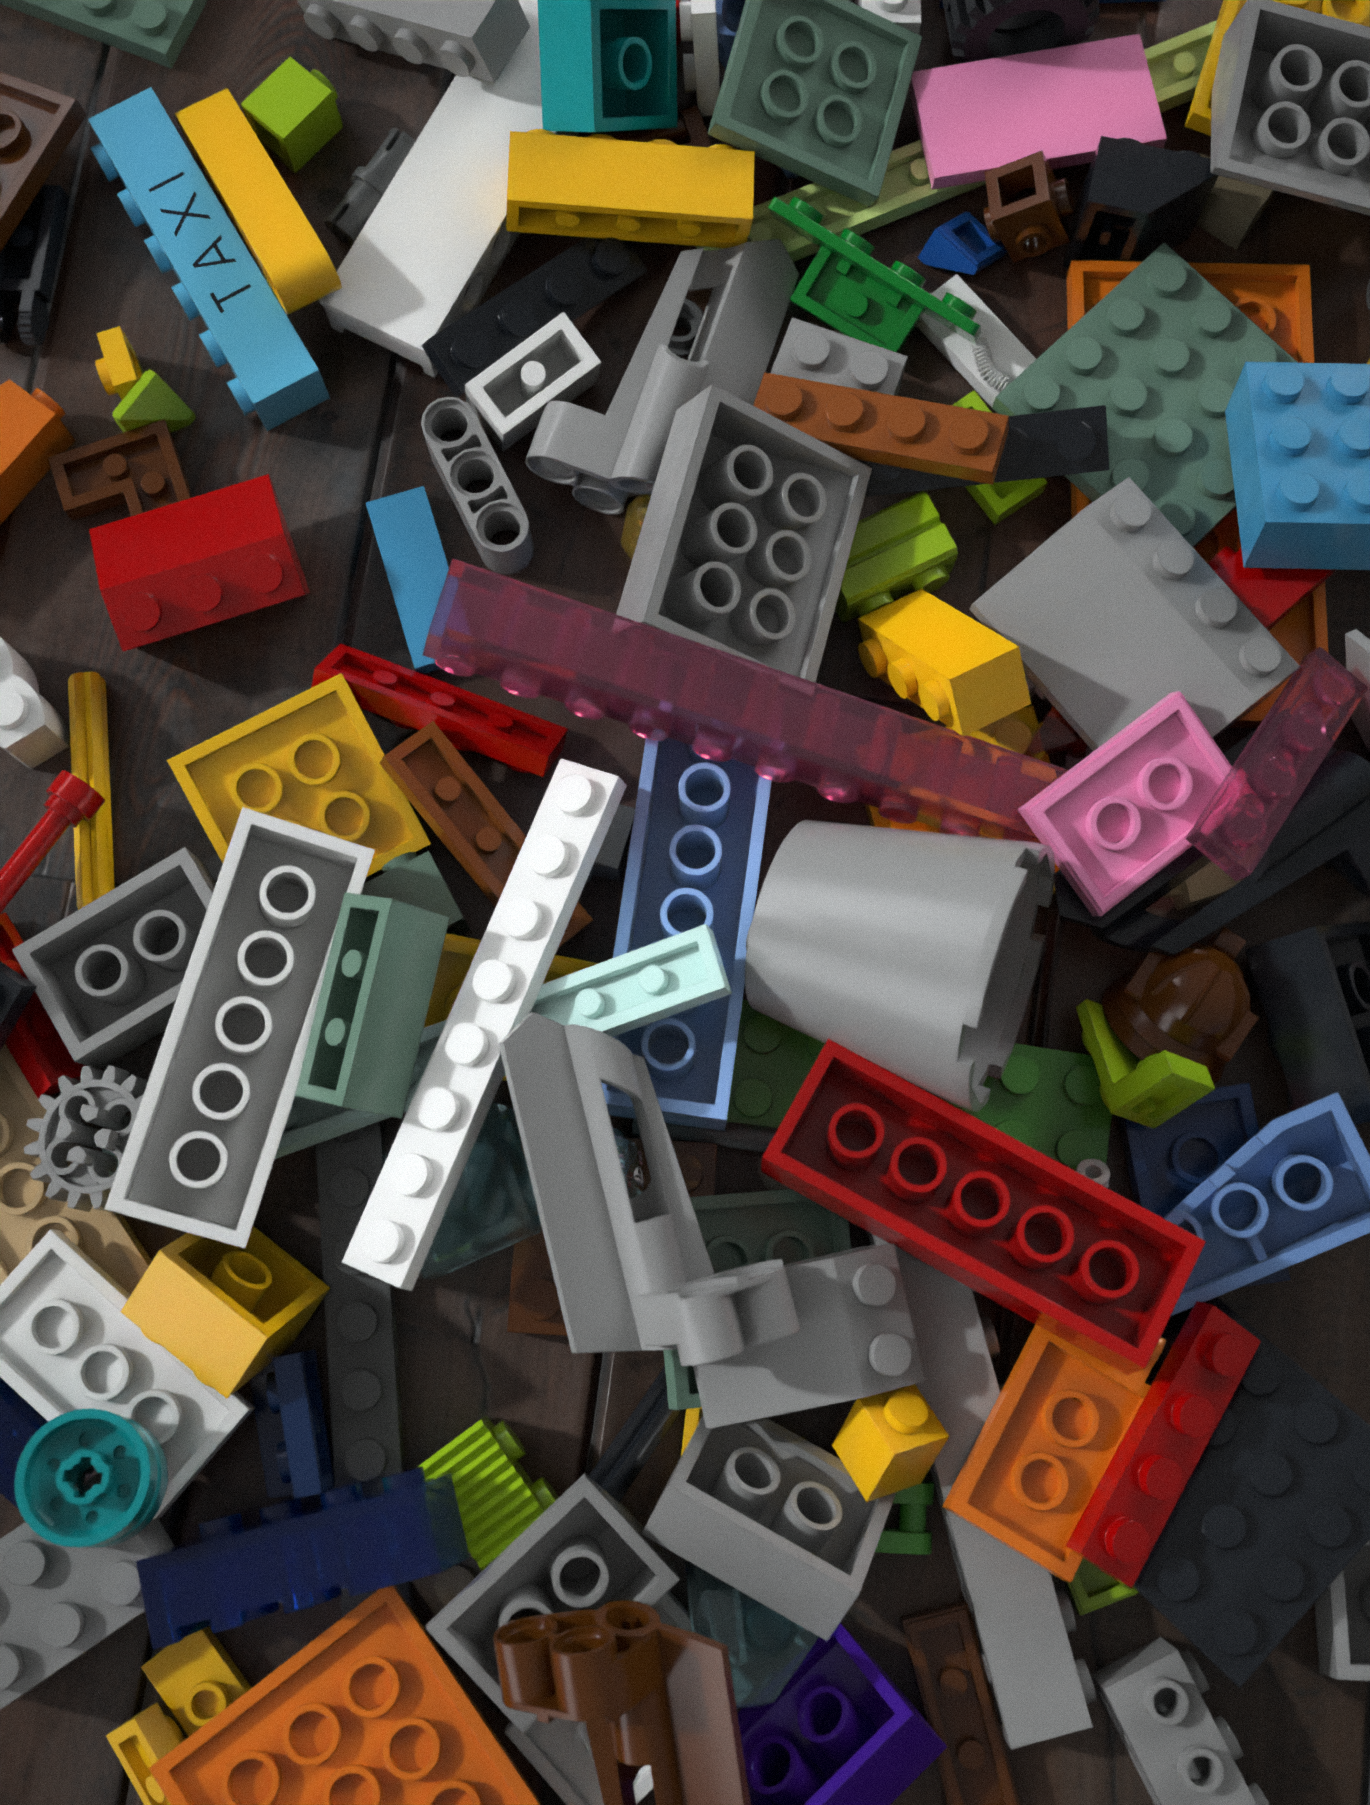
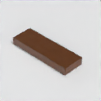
M963 1600L901 1616L900 1620L925 1719L947 1746L936 1758L947 1805H1020L967 1602Z

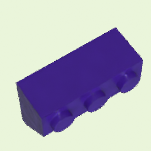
M842 1622L839 1623L828 1641L816 1635L737 1713L751 1805H890L947 1748L946 1744L909 1698Z

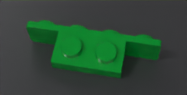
M793 196L788 205L780 199L773 197L768 206L773 218L820 247L790 298L793 304L843 335L896 353L901 351L923 313H926L970 342L974 343L981 334V326L973 321L977 311L969 304L950 293H946L942 301L922 289L926 281L923 276L895 260L891 268L871 257L875 249L873 245L844 228L840 236L820 225L824 217L823 214L803 200Z

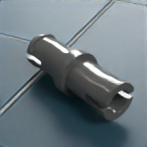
M391 128L388 137L367 166L357 167L351 176L353 185L333 213L324 221L327 229L341 242L345 243L347 241L348 245L352 247L416 142L404 131L400 133L398 128Z

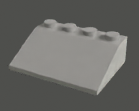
M1247 0L1222 39L1212 87L1210 173L1370 216V27L1272 0Z
M711 384L676 410L609 640L665 665L803 701L811 699L872 468Z
M1130 477L1081 510L973 602L969 608L984 626L1019 646L1025 674L1092 751H1095L1168 694L1180 691L1213 740H1215L1266 700L1300 668L1298 663Z

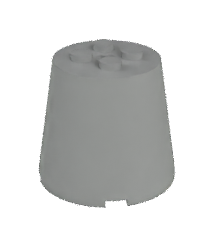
M814 820L799 822L787 834L770 865L757 901L753 920L748 930L746 939L745 990L749 1005L755 1011L823 1043L830 1039L952 1104L974 1112L980 1111L989 1101L991 1090L982 1085L987 1076L1001 1079L1019 1034L1034 986L1046 936L1033 933L1038 905L1049 907L1052 902L1055 878V859L1052 848L1035 842Z

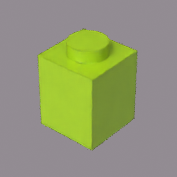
M291 57L285 60L241 103L245 117L263 147L294 173H297L343 128L336 104L338 94L334 86L321 72L316 69L309 72Z

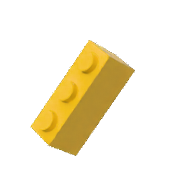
M922 588L857 618L863 642L858 645V652L868 674L873 678L878 677L894 688L901 698L910 699L923 708L932 720H940L962 737L1031 704L1019 646Z

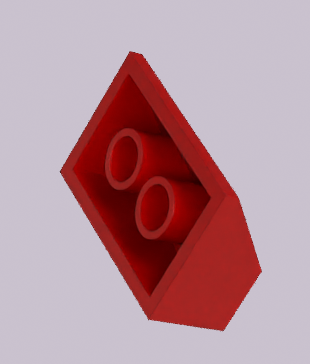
M269 474L89 529L100 592L122 652L310 594Z

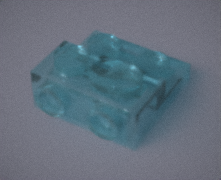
M494 1101L492 1102L421 1268L423 1279L435 1280L543 1231L527 1162L521 1148L523 1145L515 1112L511 1108L507 1109L506 1106ZM388 1154L383 1156L384 1162L386 1161Z

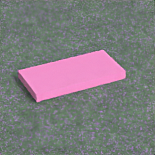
M1140 34L914 71L908 88L932 190L986 181L984 172L1039 151H1043L1051 169L1091 163L1101 136L1115 139L1131 138L1139 141L1141 144L1163 148L1167 140Z

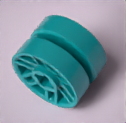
M100 1409L70 1411L55 1417L43 1425L25 1446L15 1473L17 1505L29 1527L40 1537L51 1543L66 1547L102 1548L117 1545L141 1532L158 1512L167 1489V1461L157 1438L139 1422ZM95 1470L97 1473H103L101 1484H95L92 1488L90 1485L84 1484L86 1474H92Z

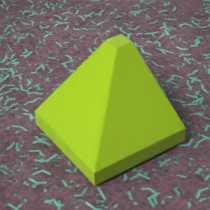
M151 369L145 371L112 412V417L123 433L165 419L171 432L189 426L196 418L194 412Z

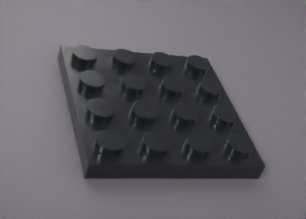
M1216 1297L1204 1303L1217 1307L1261 1340V1343L1133 1588L1240 1689L1370 1540V1425ZM1193 1307L1170 1316L1161 1335L1166 1342L1145 1381L1148 1385H1152Z

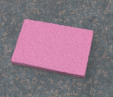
M1180 691L1168 694L1017 810L1041 844L1052 848L1055 864L1091 915L1101 917L1250 802L1253 796Z

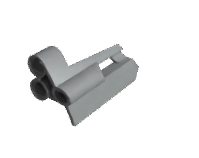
M780 239L746 242L734 247L704 251V248L681 251L606 415L569 402L550 401L545 405L526 456L525 464L527 467L545 480L558 484L572 485L574 487L572 495L583 506L602 514L618 515L623 512L629 497L652 494L674 416L678 408L711 384L754 405L763 374L766 372L799 276L793 261ZM713 288L688 359L685 360L668 348L688 291Z
M529 1013L499 1043V1048L571 1352L594 1353L678 1349L681 1365L695 1366L736 1355L744 1350V1346L778 1340L800 1331L783 1259L758 1262L714 1273L644 1058L633 1054L625 1044L601 1031L575 1024L561 1025L538 1013ZM601 1083L625 1092L631 1097V1102L633 1103L651 1177L647 1189L642 1194L633 1198H629Z

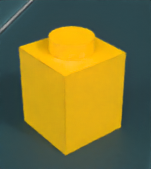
M913 1384L857 1399L836 1436L832 1447L865 1501L869 1502L921 1484L948 1440L949 1435L917 1386Z

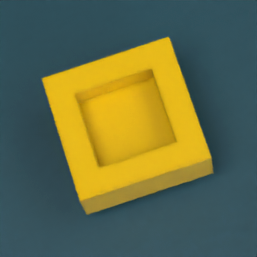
M118 326L96 333L104 358L95 360V365L106 393L109 396L118 393L121 400H123L141 378L143 371L135 350L121 327Z

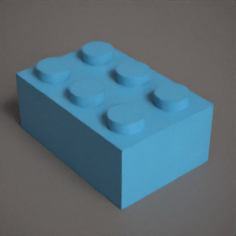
M1245 362L1225 410L1243 567L1370 570V364Z

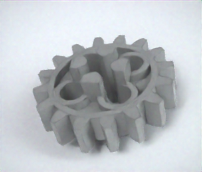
M88 1065L82 1067L81 1082L65 1075L58 1078L61 1094L57 1098L44 1094L39 1097V1102L47 1112L43 1119H28L26 1126L34 1131H38L39 1137L38 1141L24 1147V1154L41 1159V1163L32 1170L30 1176L32 1180L50 1183L45 1194L49 1199L62 1202L68 1201V1208L89 1212L93 1206L97 1210L112 1212L106 1210L105 1206L148 1080L133 1074L129 1077V1071L108 1065L104 1072ZM128 1111H131L132 1114L131 1121L130 1117L124 1116ZM80 1115L86 1122L105 1128L98 1130L85 1125L81 1121ZM82 1146H87V1147H91V1148H97V1147H99V1148H103V1149H106V1150H108V1151L113 1152V1153L117 1156V1159H118V1168H117V1170H116L117 1161H116V1159H115L111 1154H107V1153H104V1152H100V1151L93 1150V1149H89V1148L82 1147ZM67 1161L73 1162L70 1166L67 1165ZM109 1171L115 1172L112 1176L109 1175Z

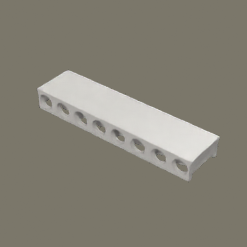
M518 0L530 24V28L495 83L473 76H455L338 268L337 274L342 288L319 300L320 304L325 308L333 329L341 333L344 329H347L421 365L424 373L433 378L436 377L438 371L421 346L429 338L476 309L521 233L506 231L510 131L527 132L533 129H543L538 0ZM551 131V132H553V133L556 134V135L576 136V137H577L578 134L580 133V132Z

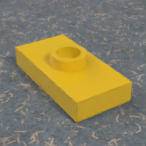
M203 1618L141 1667L188 1736H191L252 1688Z

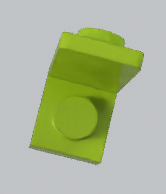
M1085 999L1076 1006V1011L1083 1028L1081 1033L1082 1041L1088 1052L1092 1055L1101 1082L1099 1088L1100 1095L1111 1114L1155 1129L1215 1090L1207 1066L1166 1050L1141 1060L1114 1033L1105 1017L1101 1004Z

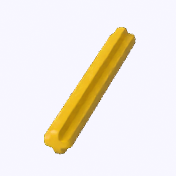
M96 672L73 673L68 679L71 774L83 780L105 799L103 805L89 822L82 820L76 828L73 827L76 906L78 910L115 889L106 681Z

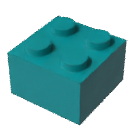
M538 0L542 124L544 130L609 132L677 128L676 0Z

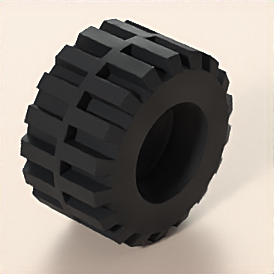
M943 0L953 57L956 62L961 63L1080 44V42L1089 39L1094 32L1093 25L1098 22L1100 15L1098 0Z

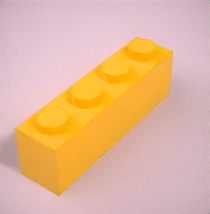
M533 129L527 132L510 131L506 231L599 239L616 238L625 241L715 248L734 247L747 242L753 222L755 151L737 150L725 144H716L709 147L677 145L665 139H656L649 142L616 140L614 137L605 134H595L588 137L556 135L544 129Z

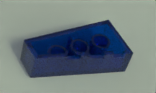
M423 1466L382 1477L383 1490L363 1494L361 1482L321 1493L322 1505L302 1509L301 1499L293 1498L259 1508L261 1518L259 1521L243 1524L241 1513L238 1512L200 1523V1537L136 1561L153 1649L179 1643L183 1638L210 1625L212 1626L213 1633L242 1626L245 1622L280 1610L281 1603H283L284 1613L288 1614L340 1597L344 1588H348L349 1596L352 1597L438 1574L464 1561L470 1555L451 1473L426 1479Z

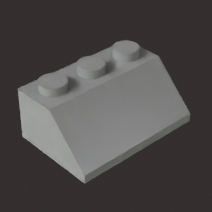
M702 1416L641 1534L828 1641L860 1594L896 1492L866 1502L839 1458L768 1418L709 1429L706 1428L704 1417Z
M584 1473L426 1624V1630L523 1733L537 1719V1714L514 1710L506 1707L502 1701L493 1636L497 1629L511 1621L525 1617L575 1610H598L602 1605L620 1600L637 1601L652 1607L680 1579L669 1554L659 1544L642 1535L644 1527L627 1508Z

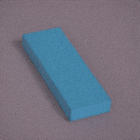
M421 486L365 502L415 671L425 674L476 659L425 487Z

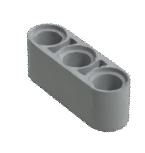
M447 396L436 399L427 406L421 420L431 460L485 565L498 574L510 575L518 573L528 566L534 552L527 514L474 410L467 402L456 397ZM461 430L465 432L456 441L447 442L440 440L441 436L447 431ZM476 480H487L492 483L488 489L480 493L465 491L467 485ZM509 530L519 534L516 540L507 545H495L490 542L491 538L500 531Z

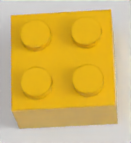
M252 1226L246 1248L187 1232L158 1251L120 1312L136 1324L145 1337L163 1346L191 1369L200 1382L214 1388L228 1399L273 1361L272 1358L278 1357L292 1346L330 1287L254 1226Z

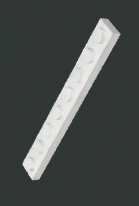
M560 758L342 1263L398 1288L412 1291L504 1076L505 1069L499 1043L533 1008L627 787L619 776Z

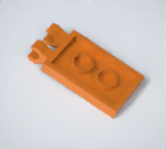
M1035 1324L942 1507L1061 1580L1071 1583L1083 1558L1065 1545L1151 1387L1145 1381L1158 1360L1166 1340L1160 1337L1144 1370L1126 1375Z

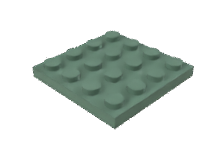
M1164 242L996 396L992 409L998 414L1013 416L1106 405L1109 470L1064 476L1092 502L1130 477L1187 542L1195 548L1236 509L1225 410L1245 362H1298Z

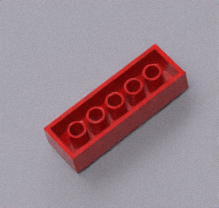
M830 1039L826 1041L762 1156L761 1172L884 1241L890 1244L894 1243L895 1247L1126 1375L1146 1368L1206 1243L1205 1240Z

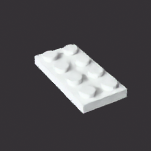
M50 1229L0 1285V1377L48 1422L70 1411L100 1409L137 1421L151 1431L164 1451L168 1467L167 1489L163 1502L153 1518L155 1520L164 1515L255 1407L237 1391L226 1399L214 1388L200 1382L191 1369L163 1346L145 1337L140 1328L120 1312L130 1294L60 1230Z

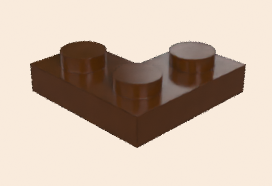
M165 419L48 457L63 509L72 521L125 503L128 505L130 515L134 516L193 497L171 429Z

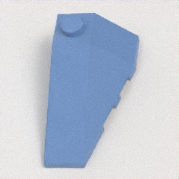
M1338 1092L1272 1119L1164 1217V1219L1206 1241L1171 1316L1194 1307L1196 1301L1204 1303L1370 1233V1156Z

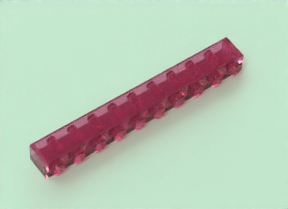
M453 558L423 651V656L435 659L434 662L439 668L451 674L472 676L474 673L500 681L501 687L514 695L536 698L540 694L565 703V708L577 716L594 720L602 719L605 716L629 724V729L640 737L655 741L671 738L692 745V750L703 758L718 762L734 759L754 766L755 772L768 780L783 783L796 780L817 787V793L828 800L840 803H852L856 800L879 808L878 813L888 820L899 823L919 821L939 828V833L1041 844L1017 809L1069 771L968 735L962 737L954 730Z

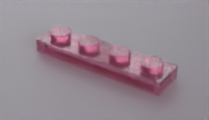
M1322 647L1316 648L1303 658L1299 664L1300 668L1293 673L1185 838L1235 881L1252 874L1368 690V687Z

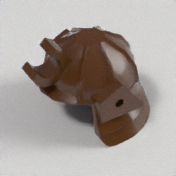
M1223 927L1218 935L1213 934L1206 945L1195 942L1176 955L1166 956L1158 952H1145L1134 966L1132 972L1122 974L1121 978L1111 983L1104 992L1102 998L1103 1011L1114 1033L1141 1060L1166 1050L1207 1066L1213 1084L1218 1082L1223 1075L1226 1062L1232 1059L1258 1020V1017L1250 1012V993L1243 981L1244 974L1237 963L1233 961L1246 941L1226 927Z

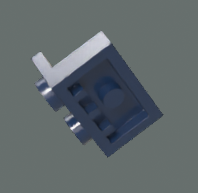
M315 1349L274 1357L269 1365L250 1379L266 1492L270 1498L293 1495L294 1499L321 1494L334 1486L333 1456Z

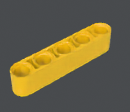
M228 88L174 113L194 156L286 314L289 315L341 289L340 278L326 249Z

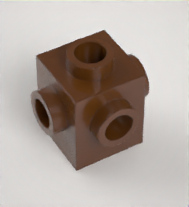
M1043 151L984 172L989 206L984 208L987 230L993 243L1003 242L1013 262L1027 257L1042 255L1052 248L1070 242L1067 217L1074 215L1076 212L1073 195L1066 178L1056 180Z

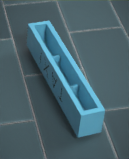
M152 87L89 118L88 121L100 142L90 147L94 157L109 182L118 177L121 179L126 189L117 193V196L134 226L138 227L146 223L153 236L145 239L144 242L162 274L171 269L174 270L180 283L171 288L188 319L191 321L198 316L202 318L208 330L199 334V337L216 367L219 368L226 363L230 366L236 378L227 382V385L244 415L246 416L256 411L266 430L269 431L329 399L330 396L318 367Z

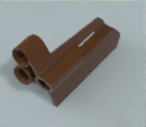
M628 1600L609 1602L602 1605L598 1610H575L525 1617L511 1621L495 1631L493 1641L503 1703L506 1707L514 1710L537 1714V1721L550 1723L554 1719L559 1718L586 1723L604 1805H636L633 1783L639 1770L644 1765L651 1766L656 1805H751L728 1645L691 1631L661 1623L660 1616L655 1609L647 1604Z

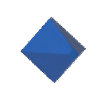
M965 211L933 231L918 259L928 266L975 275L1004 257L1007 250L1001 241L993 243L987 228L969 212Z

